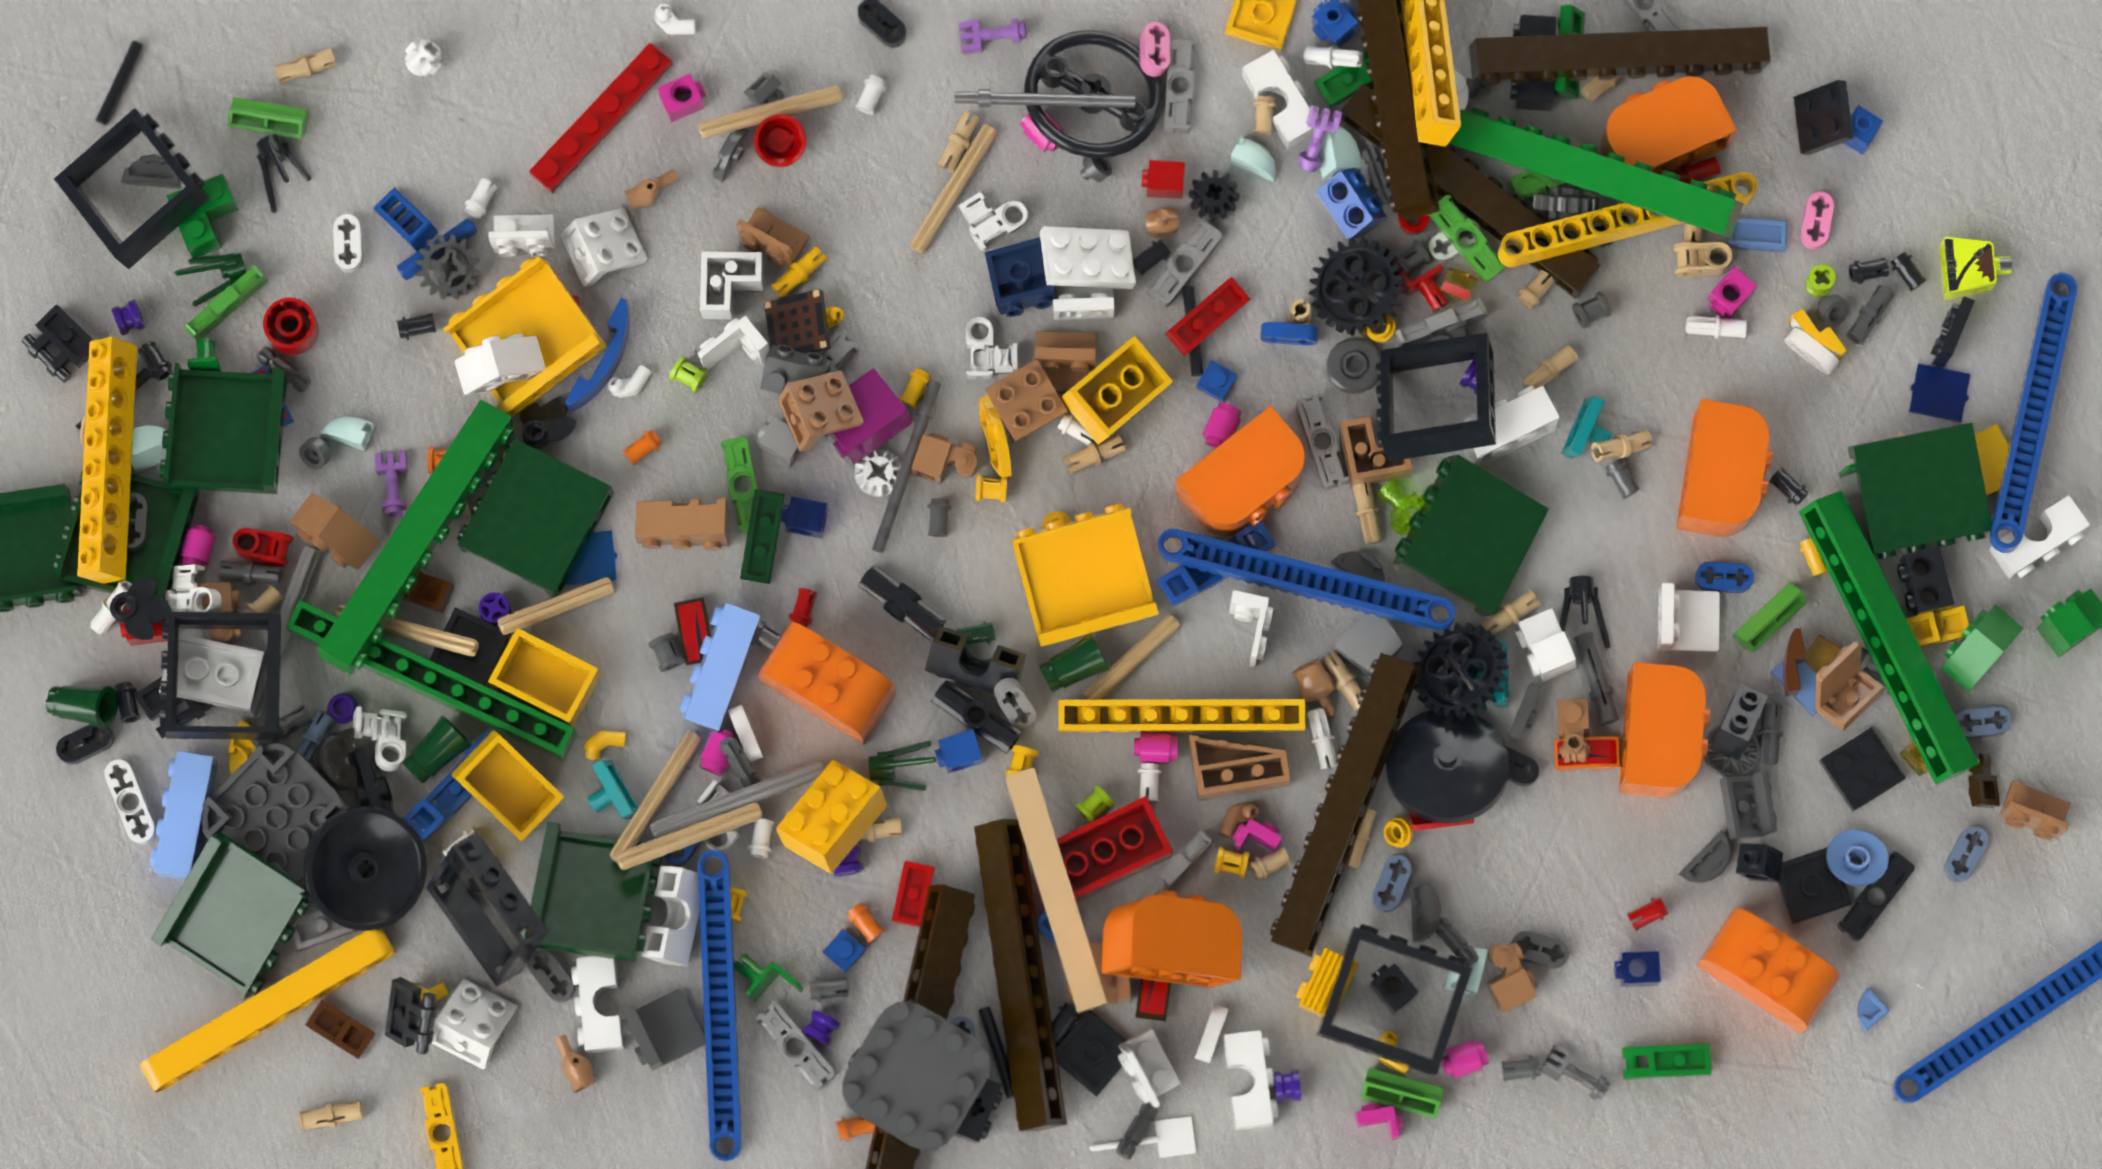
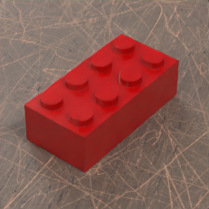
M1146 796L1057 838L1076 903L1173 856V850Z

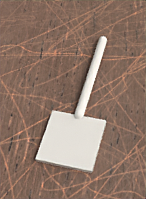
M1192 1117L1154 1121L1156 1137L1143 1138L1139 1144L1157 1143L1159 1158L1197 1153ZM1120 1141L1091 1145L1089 1150L1117 1148Z

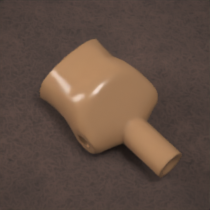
M673 169L655 179L643 180L635 187L624 192L634 211L643 207L653 206L660 190L680 179Z
M1168 208L1148 212L1145 217L1147 234L1156 239L1167 238L1176 234L1179 228L1177 212Z
M1321 659L1313 660L1295 669L1292 674L1298 682L1300 694L1305 699V702L1317 701L1320 708L1325 710L1327 718L1334 715L1336 711L1328 695L1335 690V683L1325 670Z
M566 1034L555 1038L554 1040L563 1058L562 1072L569 1080L573 1093L593 1085L595 1079L592 1074L593 1067L591 1062L582 1055L573 1052Z

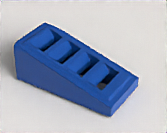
M395 187L373 207L416 252L420 248L425 247L427 241L432 240L438 234L435 226ZM400 201L401 204L388 215L386 212ZM408 209L409 211L398 222H396V220ZM415 218H417V220L405 231L404 229H405Z

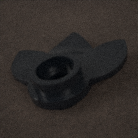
M562 396L547 402L542 407L534 402L521 411L520 419L524 425L522 438L525 444L539 449L546 446L549 441H561L572 433L577 422L572 418L566 417L567 407ZM538 432H542L540 436L534 438Z
M141 579L134 582L127 592L117 594L110 603V612L113 618L124 623L127 633L140 640H152L154 637L152 624L165 620L169 616V612H172L171 607L165 600L154 596L156 591V581ZM125 603L131 604V610L128 613L121 612V607Z

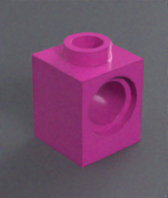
M687 74L657 88L671 123L704 108L702 98L706 97L700 81L694 82L691 74ZM681 92L691 94L690 99L685 102L676 100V96Z
M1734 266L1710 292L1707 300L1710 302L1709 305L1715 313L1720 316L1725 315L1731 319L1754 294L1757 285ZM1727 289L1735 291L1738 299L1733 301L1727 300L1723 295V291Z

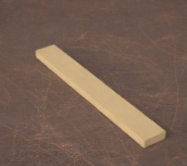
M1035 768L1005 776L1006 784L1077 1014L1107 1005Z

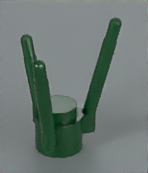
M240 252L220 256L190 258L188 260L189 264L204 265L175 271V275L180 276L220 269L223 279L229 277V281L192 302L193 306H198L224 291L229 285H233L246 273V268Z
M925 741L887 752H877V756H869L870 780H878L879 786L891 785L913 790H926L925 785L891 779L890 776H895V767L934 763L936 761L935 757L894 760L892 758L930 747L931 742Z

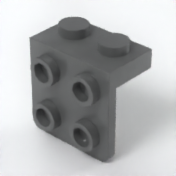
M675 990L639 1009L632 1006L623 1011L626 1019L621 1021L628 1037L635 1036L640 1046L634 1050L642 1066L648 1063L652 1071L705 1045L704 1033L685 994L681 990Z

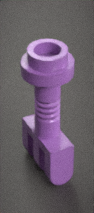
M1011 19V26L982 30L979 20L959 23L960 31H972L960 35L961 42L973 41V44L961 46L962 53L964 54L983 52L982 41L1013 37L1014 43H1019L1021 39H1026L1025 22L1018 21V19Z
M1311 106L1306 124L1309 128H1314L1307 152H1301L1299 155V166L1302 169L1315 172L1317 168L1321 167L1323 159L1319 156L1323 138L1326 131L1337 132L1342 115L1341 111L1334 110L1331 120H1329L1330 109L1323 108L1320 117L1317 118L1319 107Z
M406 450L399 451L400 462H395L394 451L387 452L388 463L384 464L382 453H375L377 475L386 474L388 500L382 502V510L385 511L387 517H400L404 515V510L406 509V501L400 499L398 473L408 472Z

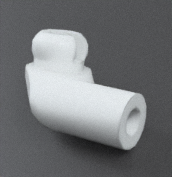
M661 4L656 8L654 16L656 23L667 34H695L694 19L678 20L671 12V7L666 4Z
M639 365L631 378L618 379V377H613L608 382V389L613 396L618 398L635 396L639 394L652 372L646 367Z

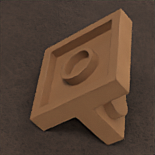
M1036 331L1035 360L1039 361L1057 393H1066L1095 369L1096 333Z

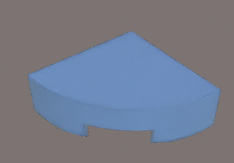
M1870 988L1862 994L1857 1009L1858 1019L1864 1031H1868L1890 1011Z

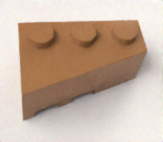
M726 497L717 498V504H701L700 499H690V503H674L673 500L637 502L635 526L637 544H642V547L647 549H659L660 545H673L674 549L688 550L691 549V545L703 546L705 550H721V546H729L730 509Z
M1189 735V747L1198 801L1290 786L1291 779L1286 750L1229 743L1224 740L1217 741Z

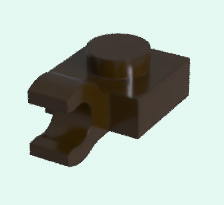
M1980 753L1979 764L1968 770L1973 774L1968 776V792L1971 806L1994 808L2000 806L1997 776L1991 775V757L1989 754Z

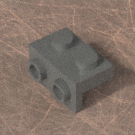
M773 345L766 356L760 389L781 394L790 382L826 374L831 360L824 358L818 353L795 351L788 345Z
M1766 771L1753 775L1731 776L1719 779L1730 840L1763 837L1777 831V817L1773 809L1771 784Z

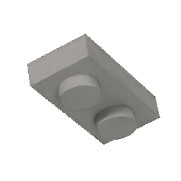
M318 910L304 915L302 918H297L293 925L296 928L293 939L297 950L300 952L351 934L357 930L332 922Z

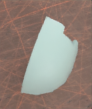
M1338 126L1336 133L1326 131L1319 152V156L1323 159L1320 167L1322 179H1331L1340 170L1355 168L1356 171L1361 170L1360 152L1351 134L1341 126Z
M1241 136L1239 144H1236L1232 152L1230 164L1274 182L1277 170L1275 160L1270 152L1260 144Z
M342 416L329 422L322 429L320 436L365 451L376 424L357 417Z
M152 425L133 429L131 465L135 474L159 464L160 460H165L166 449L162 448L163 431L167 430Z
M1474 948L1479 959L1470 966L1472 971L1464 994L1476 996L1486 960L1487 949ZM1449 971L1445 989L1454 991L1458 974Z

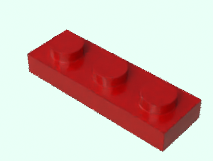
M1230 277L1170 328L1165 335L1180 353L1186 356L1251 299L1237 282Z

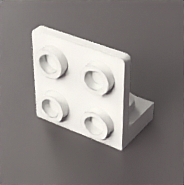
M624 208L574 219L560 234L583 288L593 286L606 272L643 264L647 261L645 252Z
M554 214L494 215V232H488V238L494 253H499L501 257H516L517 253H529L530 256L544 257L549 252H555Z
M1056 285L1059 299H1053L1054 320L1114 318L1113 288Z
M744 316L740 320L735 318L724 327V333L716 339L714 337L707 339L700 346L701 351L698 352L702 367L709 370L741 344H743L742 348L752 361L757 358L762 365L765 364L766 356L770 349L767 341L749 319Z
M1662 583L1658 590L1657 650L1718 652L1720 593L1718 591L1674 590V584Z
M1233 590L1229 614H1234L1235 619L1244 622H1252V619H1258L1249 666L1255 667L1256 660L1263 661L1267 637L1262 636V631H1269L1274 607L1268 606L1269 597Z
M463 979L435 1020L432 1030L434 1031L432 1044L484 1070L490 1062L495 1042L516 1012L517 1005Z
M1150 1028L1118 1045L1122 1054L1117 1057L1125 1072H1128L1130 1077L1134 1075L1136 1081L1132 1083V1086L1144 1104L1149 1102L1154 1108L1160 1106L1157 1097L1181 1084L1153 1029Z

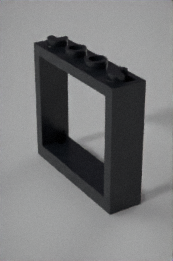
M136 108L131 110L54 178L114 258L128 269L135 265L210 199L209 195L202 188L205 185L204 180L196 172L190 173L187 169L191 166L189 161L180 152L175 154L172 150L175 146L173 141L164 132L160 134L156 130L160 126L149 113L143 115ZM143 132L186 187L122 242L81 189L80 185L138 134Z
M1488 333L1380 350V363H1376V372L1381 385L1376 386L1378 402L1381 404V409L1376 410V415L1381 432H1377L1378 448L1384 449L1388 462L1496 445L1494 351ZM1476 359L1477 420L1394 433L1393 373Z
M169 612L168 621H163L162 639H168V651H162L161 668L167 669V681H161L160 697L161 699H166V711H160V729H165L167 739L279 740L281 613ZM179 628L268 630L266 727L176 726Z
M478 831L452 845L426 887L496 987L521 973L549 932ZM464 867L519 943L514 952H512L459 877ZM445 885L448 890L441 893L437 886ZM524 929L529 934L526 940L520 934ZM502 965L503 968L498 974L495 969Z
M1361 924L1360 928H1352L1316 1035L1432 1076L1437 1075L1472 968L1466 966L1467 961L1460 957L1449 955L1448 959L1437 956V950L1431 947L1419 945L1417 949L1408 946V940L1392 934H1390L1389 939L1377 935L1379 930L1364 924ZM1360 940L1459 975L1431 1059L1332 1025Z

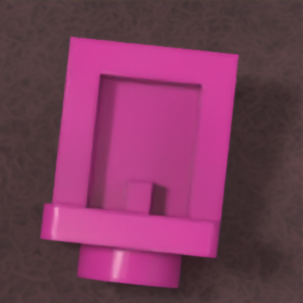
M1250 818L1247 825L1243 823L1239 825L1232 839L1236 840L1234 849L1237 851L1241 850L1247 838L1250 837L1275 852L1282 841V837L1278 835L1280 831L1267 822H1263L1261 825Z
M1379 1103L1361 1106L1362 1111L1356 1112L1357 1127L1388 1122L1391 1140H1397L1399 1138L1398 1132L1403 1131L1401 1114L1395 1113L1394 1106L1380 1108Z

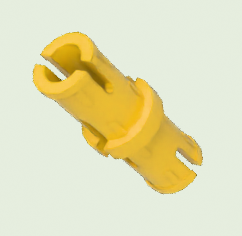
M814 245L797 263L793 262L789 265L790 269L776 282L772 283L770 287L773 291H778L776 294L780 298L786 297L801 282L806 283L809 280L808 276L823 262H826L828 260L824 254L821 255L822 251Z

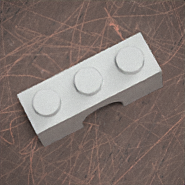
M1272 50L1242 68V77L1256 100L1258 96L1274 94L1282 97L1286 102V109L1273 117L1272 126L1287 150L1313 136L1314 128H1309L1306 124L1311 106L1309 107L1303 98L1306 94L1298 81L1293 82L1288 74L1290 67L1283 56L1278 57L1275 51Z
M2070 495L2046 509L2039 516V519L2046 528L2045 540L2032 541L2023 534L2019 546L2013 552L2001 553L1992 546L1989 548V551L2009 580L2016 575L2020 579L2036 569L2033 565L2042 558L2046 563L2061 553L2058 548L2068 542L2070 546H2073L2086 537L2083 532L2090 524ZM2010 532L2000 540L2004 543H2012L2014 535Z
M660 866L654 896L665 901L668 910L667 918L661 927L647 926L645 933L646 944L644 952H641V956L667 965L687 967L700 912L698 873L682 867Z
M597 956L576 958L577 966L572 967L573 985H579L580 997L574 998L576 1016L582 1015L583 1028L577 1029L579 1046H585V1051L588 1054L625 1050L621 1017L619 1015L603 1016L596 1010V1000L603 991L619 988L616 959Z
M1261 1030L1224 1035L1223 1042L1227 1069H1246L1254 1080V1086L1250 1092L1245 1095L1232 1096L1231 1102L1235 1131L1272 1126L1273 1118L1278 1117L1276 1099H1270L1269 1087H1274L1272 1068L1266 1069L1264 1056H1270L1268 1037L1262 1038Z

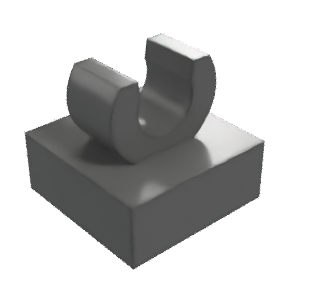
M764 72L744 91L751 101L761 105L769 103L768 97L773 93L778 99L782 100L784 98L783 92L777 89L782 83L775 75Z

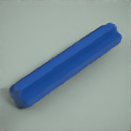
M467 218L442 236L445 241H448L450 235H455V243H459L460 240H468L475 235L477 228ZM438 238L433 241L435 244L438 243ZM426 245L422 249L428 250L429 246ZM445 247L436 250L430 259L436 260L443 255ZM419 251L397 265V270L403 279L409 280L415 276V272L421 270V266L415 264V260L423 259V255Z

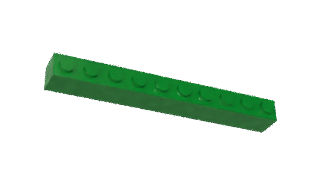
M1472 107L1471 112L1460 110L1461 127L1449 142L1451 145L1732 238L1743 207V203L1735 200L1736 194L1719 188L1718 193L1707 190L1708 184L1691 179L1690 184L1679 181L1680 175L1663 170L1662 175L1651 172L1653 166L1635 161L1634 166L1624 163L1625 157L1608 152L1607 157L1596 154L1598 148L1581 143L1579 148L1569 145L1570 139L1553 134L1552 139L1542 136L1543 130L1526 125L1525 130L1515 127L1516 121L1499 116L1498 121L1489 119V112Z
M483 400L479 401L317 648L321 659L351 676L356 668L360 670L364 666L369 656L367 651L372 643L377 644L385 632L383 626L389 618L394 619L401 608L400 600L405 593L410 594L418 581V578H416L421 568L426 569L434 557L432 551L438 543L442 544L448 537L450 532L449 525L454 518L459 519L466 508L465 501L470 493L475 494L478 491L483 480L481 476L486 468L490 470L495 465L499 456L497 452L501 445H507L511 440L515 429H513V421L510 415Z
M1842 491L1814 500L1798 512L1935 785L1965 773L1977 766L1979 762Z
M299 600L286 628L292 635L319 647L337 617ZM383 638L377 644L372 643L367 651L369 656L363 668L564 762L578 735L575 728Z

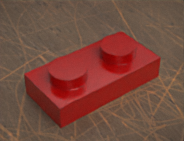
M904 861L892 922L920 928L929 885H932L935 871L934 866Z

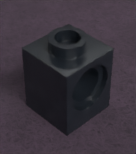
M1740 843L1736 873L1751 881L1779 883L1783 852L1767 844Z
M1395 963L1389 968L1384 964L1371 975L1374 980L1370 983V988L1392 1014L1400 1010L1417 996L1419 992ZM1388 979H1395L1400 984V991L1397 994H1389L1385 991L1383 983Z

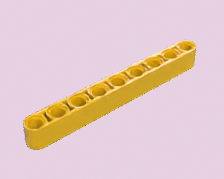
M1740 172L1702 182L1708 184V191L1718 193L1719 188L1735 193V200L1743 203V207L1749 205L1758 188L1756 178L1747 172ZM1735 187H1745L1748 194L1739 193ZM1621 203L1510 232L1505 235L1498 250V259L1504 266L1517 267L1684 222L1666 216L1657 217L1650 211ZM1621 216H1630L1635 223L1627 224L1621 219ZM1600 223L1605 226L1606 231H1597L1592 224ZM1564 231H1573L1576 233L1577 238H1567ZM1543 238L1549 245L1545 247L1539 246L1535 239ZM1506 246H1516L1520 253L1512 254L1506 249Z
M382 928L366 930L149 1057L140 1064V1067L155 1093L165 1090L387 960L396 951Z

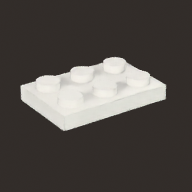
M1043 226L1040 230L1046 285L1133 289L1136 284L1129 230Z
M179 634L177 697L250 713L264 652ZM164 669L161 681H167V669Z

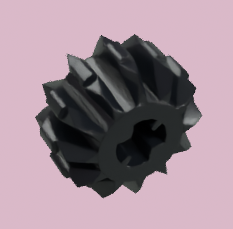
M1216 169L1213 170L1211 178H1209L1206 172H1202V181L1194 179L1192 181L1194 189L1190 190L1188 194L1189 198L1194 199L1190 204L1191 209L1200 208L1198 213L1200 218L1209 213V219L1212 222L1215 221L1216 214H1219L1225 220L1227 218V211L1235 212L1236 205L1233 202L1239 201L1240 194L1234 192L1237 189V183H1228L1230 179L1228 173L1224 174L1222 178H1218L1219 173ZM1215 191V195L1218 192L1219 199L1213 200V196L1209 199V192Z

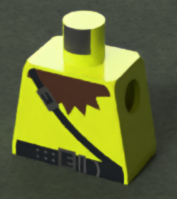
M1944 237L1939 245L1944 300H1952L1991 291L1997 284L1996 275L2012 274L2011 256L1995 257L1994 246L1990 241Z

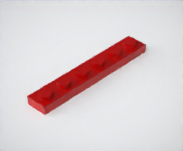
M650 42L529 170L530 175L548 191L553 193L673 65L672 60Z

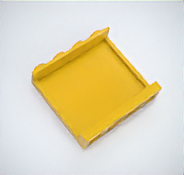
M539 256L526 260L520 266L521 270L513 276L508 275L502 278L496 284L497 288L489 294L485 293L477 297L472 302L473 306L470 309L453 315L448 320L449 324L443 328L446 333L453 337L464 354L466 349L483 345L482 340L492 336H499L500 340L518 333H523L524 337L537 336L546 369L529 380L506 382L491 390V393L499 403L497 407L512 418L608 347L547 260Z
M1122 503L1104 507L1105 513L1093 515L1092 511L1075 515L1076 521L1065 524L1063 519L1051 521L1045 524L1046 529L1035 532L1034 528L1030 527L1016 531L1017 537L1010 538L1036 636L1041 647L1159 615L1151 592L1130 507L1123 508Z

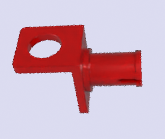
M1442 265L1435 267L1410 282L1404 271L1398 274V276H1402L1407 280V282L1400 284L1403 290L1406 291V295L1408 296L1415 291H1420L1433 313L1439 311V307L1444 308L1449 303L1435 282L1443 273L1444 268Z

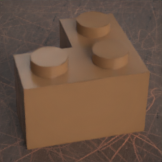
M1370 416L1340 422L1339 435L1351 488L1360 483H1365V485L1367 482L1376 484L1411 476L1412 464L1410 458L1388 462L1384 449L1378 448Z
M310 493L290 520V523L298 529L295 534L308 544L312 543L323 552L328 549L333 553L330 559L344 569L349 565L359 570L380 542L341 508Z

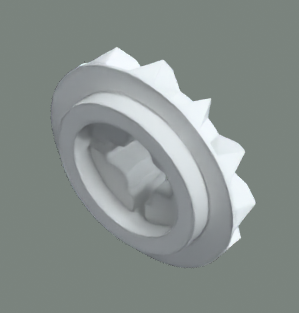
M876 449L856 463L854 473L856 483L868 495L875 497L889 495L892 492L901 462L888 449ZM871 463L879 468L886 466L884 470L886 482L879 476L871 478L873 474Z

